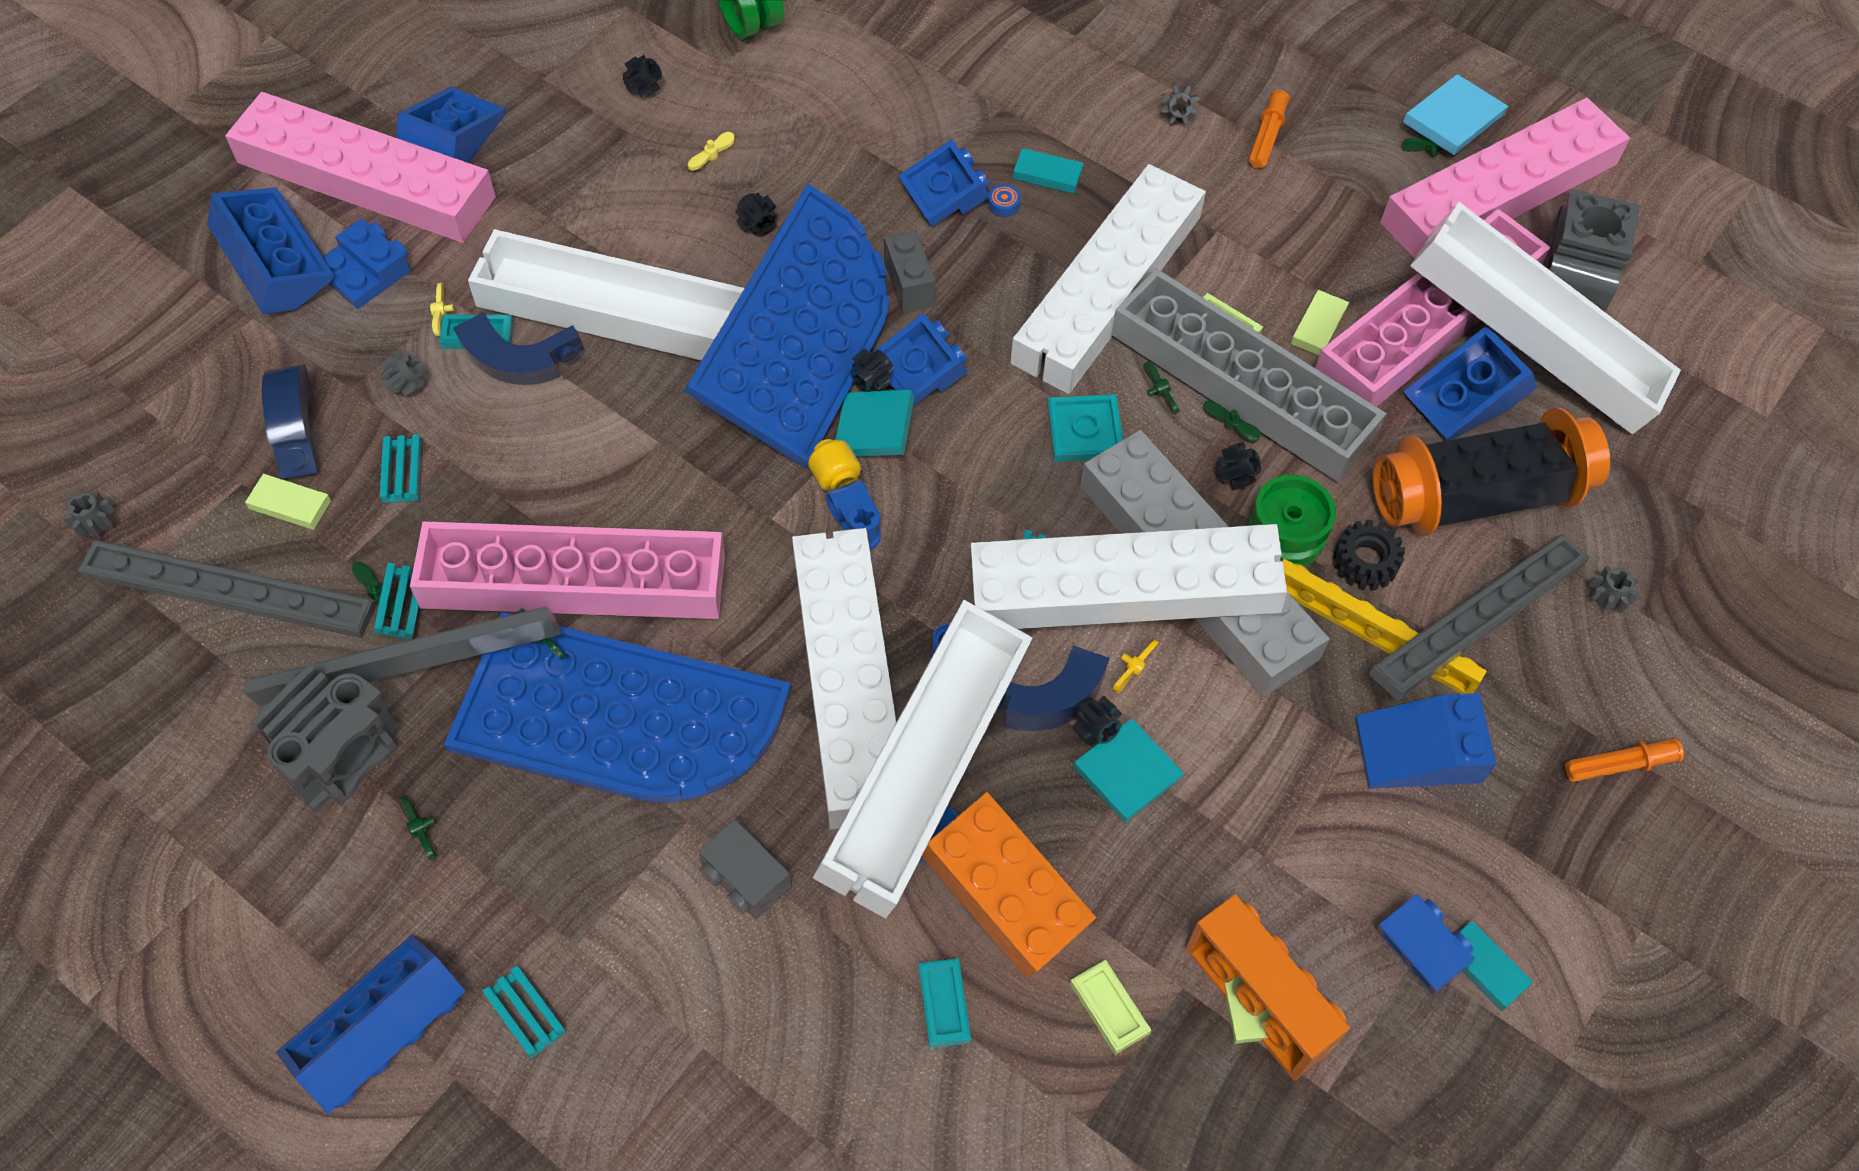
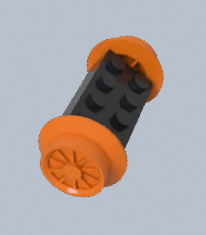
M1551 408L1543 414L1538 424L1426 445L1415 435L1404 436L1398 442L1395 453L1381 455L1376 459L1373 467L1374 495L1378 509L1389 526L1398 527L1409 524L1418 535L1428 536L1433 534L1438 526L1556 503L1567 508L1576 507L1583 502L1588 489L1601 487L1606 482L1610 471V452L1605 434L1594 419L1590 417L1575 419L1563 408Z

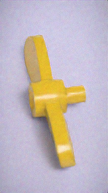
M1156 639L1151 640L1138 657L1134 656L1131 658L1126 653L1121 657V660L1128 665L1126 666L1127 671L1112 688L1116 693H1120L1133 674L1138 676L1145 668V658L1159 643Z

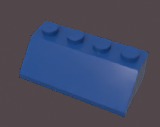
M277 187L211 194L207 225L262 314L296 310L333 280V272Z
M410 935L276 1051V1053L297 1082L329 1114L336 1107H342L347 1104L356 1094L357 1088L370 1076H376L384 1071L390 1064L391 1058L404 1046L415 1043L423 1035L425 1027L435 1018L451 1011L458 1003V998L466 991L440 960L414 936Z

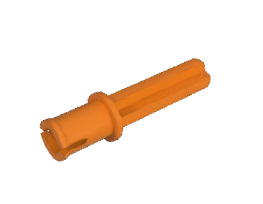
M1275 90L1271 93L1267 108L1261 113V125L1248 159L1253 169L1258 167L1264 168L1267 165L1279 128L1285 123L1286 118L1284 114L1290 101V96L1283 90Z
M1676 737L1649 744L1639 741L1632 748L1570 760L1565 763L1564 769L1568 780L1571 782L1635 769L1648 772L1653 766L1682 762L1684 759V749Z

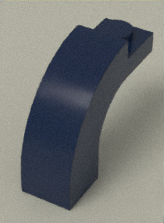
M485 312L453 327L466 353L477 367L495 379L516 385L540 384L560 377L555 364L569 362L576 358L580 351L584 350L580 336L573 325L532 345H516L501 338L494 330Z
M306 364L267 370L262 379V405L269 445L272 444L280 479L319 472L308 420V401L313 399Z
M1073 645L1067 663L1059 676L1039 686H1024L1010 682L995 712L1000 710L1006 712L1004 726L1016 730L1043 731L1063 726L1074 720V712L1082 701L1087 698L1097 697L1106 675L1109 657Z

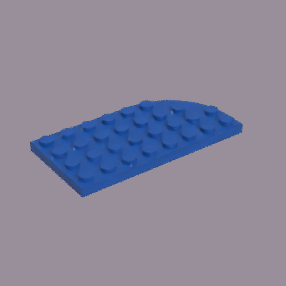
M808 183L683 392L804 468L808 465L809 457L813 453L814 447L822 441L854 381L850 374V371L854 369L852 364L855 363L852 358L864 348L870 352L884 325L889 306V296H887L885 277L887 276L886 268L880 252H875L871 243L866 238V229L845 208Z
M501 612L499 618L513 614ZM559 626L560 635L550 638L566 655L562 660L552 652L545 642L539 645L536 641L483 654L444 746L449 752L632 799L650 802L684 801L710 794L729 785L745 774L762 757L774 739L792 690L791 683Z

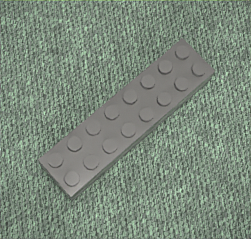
M1157 268L1115 310L1112 336L1212 401L1218 403L1229 412L1236 410L1240 419L1257 427L1260 432L1337 482L1344 477L1378 436L1387 413Z
M1142 430L1084 463L1080 488L1120 534L1228 527ZM1288 592L1281 613L1194 618L1263 698L1318 662L1330 640Z

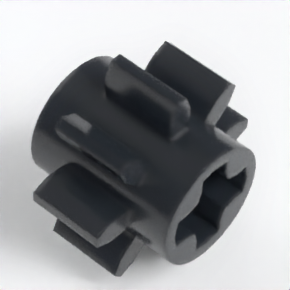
M642 55L639 58L635 56L625 63L628 70L623 73V82L631 93L639 94L640 97H643L646 94L650 96L660 89L657 81L661 80L662 72L655 60L651 58L646 59L645 55Z
M759 192L747 194L739 201L737 210H735L739 217L736 222L744 232L750 229L753 235L766 233L775 223L777 215L773 210L776 208V205L768 195L762 197Z
M864 348L852 358L855 363L852 364L854 369L850 371L854 382L863 391L867 392L874 388L877 391H882L892 383L890 380L892 374L890 372L894 370V367L888 356L881 350L877 349L875 352L872 350L869 353Z
M1244 442L1221 450L1223 456L1217 459L1216 468L1223 482L1232 481L1233 489L1245 487L1250 483L1256 482L1254 475H1258L1261 471V461L1256 450L1252 448L1246 450Z
M1102 696L1099 702L1095 698H1087L1078 705L1074 712V719L1077 723L1073 725V729L1089 745H1092L1096 740L1101 744H1105L1113 740L1119 733L1121 723L1118 718L1122 713L1106 696Z

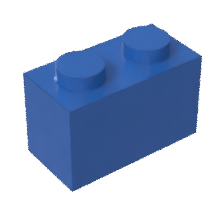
M1416 894L1379 924L1378 933L1435 996L1473 964L1475 958L1471 955V952L1474 948L1463 934L1457 930L1452 933L1442 922L1445 916L1432 900L1428 898L1423 901Z

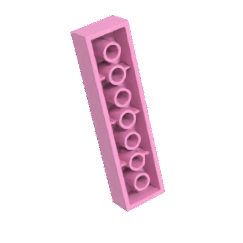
M262 91L225 135L239 164L464 243L496 198L489 170Z
M1585 98L1391 195L1380 223L1415 259L1435 226L1458 202L1483 220L1497 209H1500L1513 219L1616 166L1630 137L1590 99Z
M1497 209L1484 220L1543 265L1551 248L1500 209ZM1418 272L1321 349L1315 369L1377 407L1481 320Z
M423 521L410 588L420 609L517 612L521 608L529 611L546 606L551 613L719 619L725 549L722 532Z

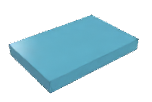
M1457 74L1407 112L1403 122L1455 155L1505 115L1508 105Z

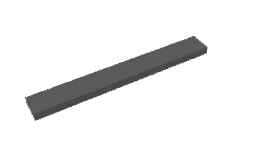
M1563 534L1559 535L1374 665L1369 675L1398 701L1582 568L1590 557Z
M98 540L92 542L77 570L84 578L363 638L376 608L374 601L366 598Z
M545 606L311 665L316 668L318 673L322 672L326 675L330 682L339 675L346 673L359 675L366 681L372 682L560 635V628L556 618L549 608ZM306 666L247 680L244 682L245 694L258 706L262 707L265 703L272 701L286 687L289 679L296 673L301 672Z

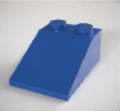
M449 87L398 113L396 138L469 163L506 115V108Z
M1485 326L1403 391V393L1448 441L1510 410L1533 392L1537 386L1533 372L1488 326Z
M1480 693L1439 695L1356 715L1355 717L1368 789L1483 783L1496 766Z

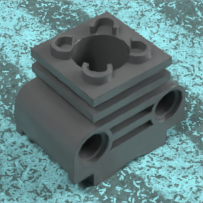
M1572 189L1569 198H1567L1566 202H1562L1553 220L1551 233L1546 242L1551 248L1543 266L1593 304L1599 306L1601 310L1606 311L1619 286L1622 270L1626 267L1627 260L1632 256L1640 205Z
M309 663L301 672L296 673L289 679L286 687L272 701L265 703L259 709L251 723L269 746L267 751L268 759L298 799L317 812L329 798H332L342 806L356 792L364 776L391 756L397 749V746L390 735L400 725L392 718L381 698L383 696L382 692L364 678L356 674L346 673L339 675L330 682L326 675L322 672L318 673L316 668Z

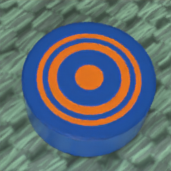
M1000 184L990 190L988 207L992 213L1007 217L1014 215L1019 210L1021 195L1014 186Z

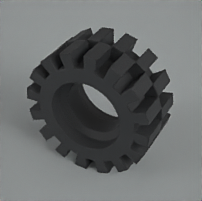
M1366 520L1364 526L1361 521L1354 522L1353 527L1347 526L1341 534L1333 553V558H1335L1333 565L1334 569L1340 568L1338 576L1341 579L1346 575L1349 577L1346 584L1351 587L1355 581L1359 583V590L1364 591L1366 585H1369L1370 591H1375L1379 585L1382 588L1388 586L1389 582H1392L1396 577L1404 560L1405 547H1400L1403 542L1400 536L1393 538L1396 533L1393 528H1390L1387 532L1383 530L1385 523L1379 521L1378 526L1374 527L1373 520ZM1359 547L1371 548L1381 556L1382 561L1377 564L1367 563L1356 555L1355 549Z

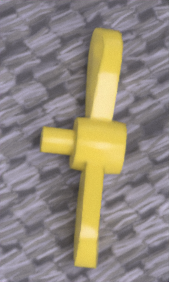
M724 132L714 142L713 140H708L704 151L689 160L688 169L691 171L698 170L708 160H716L719 152L734 144V134L732 132Z
M437 283L436 302L430 305L433 316L432 329L435 336H440L443 315L454 311L453 304L446 305L444 302L443 283Z

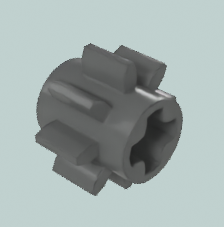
M1172 84L1173 92L1169 95L1166 93L1161 95L1167 100V105L1162 106L1160 110L1161 112H1171L1169 116L1171 123L1175 121L1176 117H1179L1186 124L1188 120L1186 116L1190 113L1198 114V111L1193 107V102L1198 101L1200 98L1198 95H1188L1191 86L1188 84L1184 87L1183 91L1178 90V87ZM1178 96L1183 100H1187L1183 104L1182 111L1172 107V105L1176 104V97Z
M398 350L380 363L385 369L381 374V380L384 386L393 393L402 392L404 396H408L425 384V381L421 378L425 372L424 365L412 353L404 355L401 350Z
M95 491L93 494L78 492L69 502L64 504L69 513L64 515L62 519L69 528H73L79 537L84 536L85 533L99 536L108 526L113 524L108 515L115 510L110 502L104 500L98 491Z
M1605 566L1601 574H1595L1589 583L1592 588L1596 589L1590 599L1595 600L1603 608V611L1617 609L1620 613H1623L1629 604H1633L1640 595L1637 591L1633 590L1638 579L1633 578L1632 574L1624 567L1611 569L1609 566Z

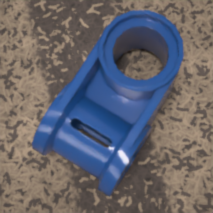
M858 479L826 492L825 496L830 512L843 531L866 528L869 550L877 547L881 540V532L878 527L881 516L862 480Z

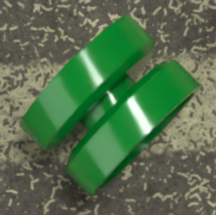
M717 0L726 23L734 35L741 40L759 33L760 27L766 30L783 23L784 20L782 0Z
M1282 475L1271 479L1260 489L1247 526L1277 524L1281 548L1280 562L1286 559L1293 564H1299L1304 567L1312 564L1322 554L1336 519L1335 502L1328 490L1316 480L1302 475Z

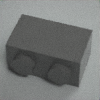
M913 230L884 237V265L902 314L934 307L936 280L917 231Z
M735 819L698 851L702 864L699 870L702 875L715 887L720 883L729 892L727 899L732 906L741 914L748 911L755 920L792 888L790 873Z

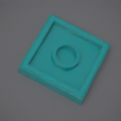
M912 390L847 393L843 401L836 440L847 442L855 456L904 455L915 398Z
M1117 394L1049 397L1047 399L1054 462L1089 461L1123 440Z
M1132 718L1121 726L1119 733L1113 740L1105 744L1098 743L1076 760L1073 765L1077 773L1124 824L1182 780L1184 772Z

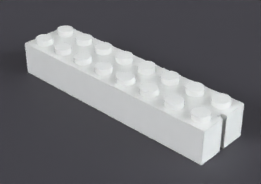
M1148 164L1014 336L1010 364L1037 377L1040 374L1042 354L1044 352L1047 355L1045 357L1043 381L1070 394L1111 339L1116 308L1156 268L1160 271L1163 269L1201 217L1206 191Z
M1460 202L1435 226L1424 243L1425 245L1410 265L1413 269L1632 435L1661 413L1681 371L1677 366Z
M495 229L483 250L484 258H479L468 279L476 307L564 328L573 325L576 331L697 360H702L744 290L742 287Z
M1277 524L971 543L975 606L1016 629L1281 613L1287 595L1283 561L1280 562L1281 548Z
M866 528L833 532V538L826 539V533L792 537L830 830L840 828L896 724Z
M963 600L818 866L813 879L844 896L847 895L849 890L855 892L856 895L853 901L885 919L887 918L906 888L1032 640L1031 636Z

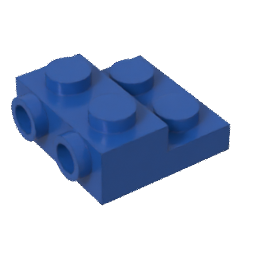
M952 139L898 176L932 227L959 209L964 215L990 197L986 190L990 186L989 181L980 168L976 171L972 169L971 165L975 163L965 147L959 150Z
M362 218L335 236L338 246L323 256L334 274L333 280L328 285L357 310L411 272L406 260L408 253L405 247L396 239L389 242L386 239V233L377 222L374 221L368 224Z
M924 313L878 348V350H881L888 356L893 364L894 370L890 372L892 374L890 378L892 387L895 390L911 389L915 396L913 406L936 388L942 393L968 372L963 364L968 358L956 343L951 347L944 340L949 336L947 331L937 319L931 323Z

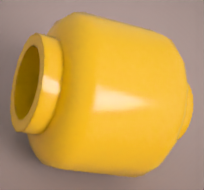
M826 439L819 442L814 447V451L808 461L809 468L820 488L828 492L858 480L861 471L860 463L853 450L843 440Z

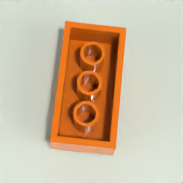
M988 792L928 842L921 856L1026 979L1037 973L1097 918Z
M1235 894L1197 922L1185 950L1225 998L1227 994L1224 982L1229 983L1239 976L1243 983L1235 988V995L1244 1009L1253 1016H1258L1265 1009L1268 1010L1272 1016L1263 1022V1028L1269 1038H1262L1261 1042L1295 1082L1329 1055L1351 1028L1346 1024L1347 1019L1343 1011L1335 1003L1328 1002L1317 990L1318 986L1313 976L1306 969L1299 968L1288 956L1289 951L1284 942L1278 936L1270 935L1260 923L1261 919L1255 908L1248 902L1243 903Z

